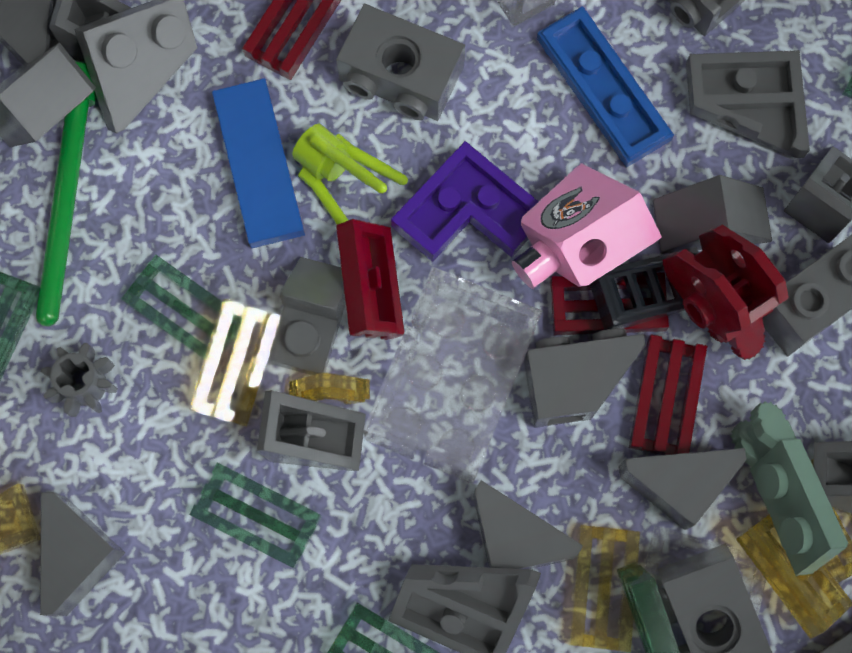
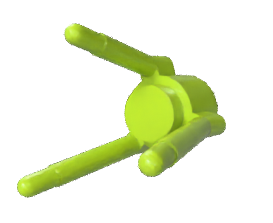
M320 123L307 129L293 148V158L303 166L298 177L312 188L337 225L348 221V218L321 181L323 178L330 182L334 181L346 170L378 193H385L387 185L362 166L364 165L399 185H406L408 183L406 175L357 148L341 134L334 135Z

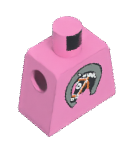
M581 163L522 217L521 226L532 246L512 261V265L518 276L531 289H534L554 272H557L578 287L587 286L651 246L662 236L639 191Z

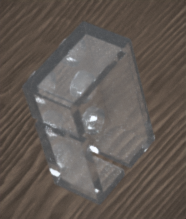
M432 266L412 313V327L408 325L364 426L365 440L414 460L418 449L426 452L425 465L473 484L543 310Z

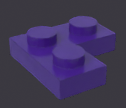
M464 141L391 218V227L432 262L469 223L512 258L529 240L521 226L522 217L539 201L469 143Z

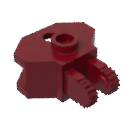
M721 224L699 235L702 251L695 256L688 250L683 249L667 256L662 262L666 277L682 297L683 305L689 318L702 329L707 327L709 329L707 332L720 343L729 342L732 345V352L738 357L750 360L760 353V350L764 348V342H766L764 340L766 335L763 334L765 329L762 318L773 312L775 307L789 298L786 280L761 248Z

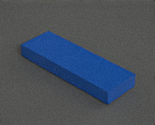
M583 6L537 33L538 42L626 168L672 141L674 137L673 132Z
M263 78L212 91L251 249L305 236L266 79Z

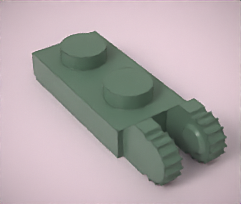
M760 402L750 412L751 416L749 418L752 421H740L731 431L732 435L730 437L733 440L732 443L735 444L734 449L745 448V463L751 466L750 471L757 490L764 501L795 575L813 574L846 549L849 543L801 439L796 438L789 421L785 419L786 415L783 414L782 409H779L777 405H773L772 402Z

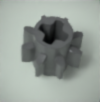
M83 343L79 353H68L61 347L57 348L59 358L55 361L52 368L45 367L41 369V372L50 378L53 386L45 392V399L51 403H57L66 398L64 412L71 417L77 416L80 406H89L97 413L102 412L99 400L105 392L116 393L118 389L106 380L105 374L110 372L115 366L108 357L99 358L93 363L95 350L88 343ZM78 370L85 372L82 377L85 386L80 390L72 387L76 383L73 374Z

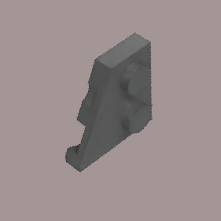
M411 564L388 621L460 653H506L533 596L541 573L533 569Z

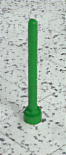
M76 62L91 81L86 63ZM95 90L64 117L36 309V319L40 325L45 327L53 326L59 319L89 107L95 105L97 98Z

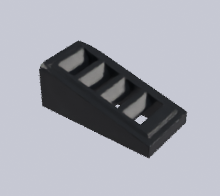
M697 247L686 249L694 254V256L699 253ZM673 253L619 265L589 284L604 330L625 329L685 311L682 297L669 280L674 299L666 301L657 276V272L664 271L662 260ZM645 276L654 304L645 305L637 278ZM625 282L634 309L625 311L616 284Z

